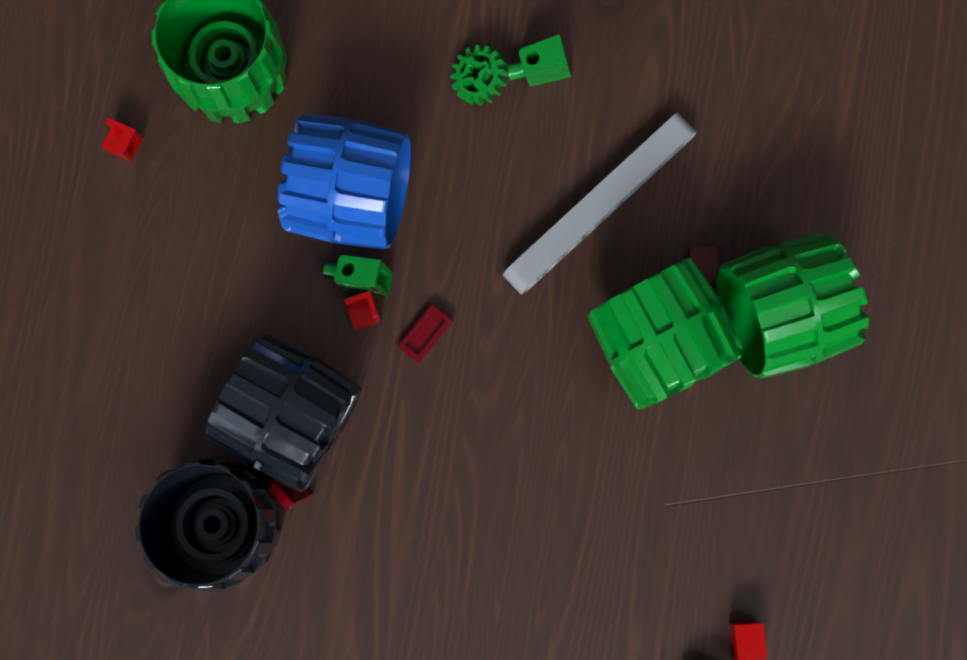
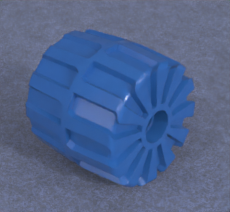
M315 114L300 116L295 122V132L291 130L287 139L290 155L283 154L280 168L281 173L287 175L284 180L278 183L277 195L278 202L280 203L278 216L283 229L288 232L337 244L379 249L389 248L397 234L406 200L411 161L409 134L350 118Z

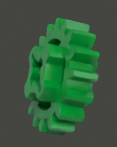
M476 45L474 52L467 48V55L465 57L462 55L457 56L460 60L459 65H452L456 70L455 74L450 75V78L456 81L452 85V89L458 92L457 96L459 98L465 99L471 105L475 102L483 106L484 99L492 103L493 94L501 95V92L498 90L499 87L507 86L502 81L503 77L509 76V73L503 69L507 62L501 59L502 55L496 50L494 51L489 46L482 48ZM480 59H488L490 60V62H487L486 60L481 62ZM477 88L478 92H471L468 89L474 90Z

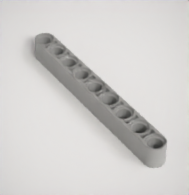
M678 113L674 114L512 263L503 273V277L521 295L525 294L695 136L697 131Z

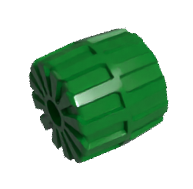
M167 0L165 3L160 4L156 12L155 29L151 31L152 45L158 55V63L165 78L174 91L195 112L200 108L207 115L208 119L218 123H222L223 117H232L234 123L250 121V112L256 110L259 114H262L275 104L272 94H280L287 80L285 72L287 57L277 24L262 0Z
M814 233L778 242L726 262L718 268L717 278L715 279L716 294L744 349V354L738 360L752 376L768 378L803 369L859 346L865 341L866 336L862 329H869L870 318L860 309V306L868 304L866 292L863 287H855L853 280L860 276L856 265L851 258H846V249L837 239L832 238L831 235L827 233Z
M693 258L680 261L604 302L587 314L611 370L637 409L650 407L669 398L678 391L681 392L691 387L694 382L713 375L720 369L735 362L744 354L741 342L720 299Z

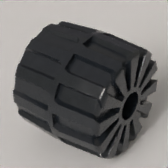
M263 335L248 349L226 382L206 424L205 439L246 467L297 492H303L318 474L325 458L329 456L336 444V437L344 430L348 423V418L359 400L361 387L314 355L272 335Z
M214 459L188 461L184 467L167 470L157 477L155 486L148 495H143L138 506L141 512L139 524L135 527L136 540L140 541L145 553L144 561L151 570H157L167 578V583L179 588L203 591L226 589L240 584L249 576L262 569L269 561L267 556L271 548H274L279 542L281 530L276 528V520L280 516L277 500L269 494L267 484L248 469L233 462ZM214 516L221 523L220 529L216 533L211 532L208 527L209 520Z

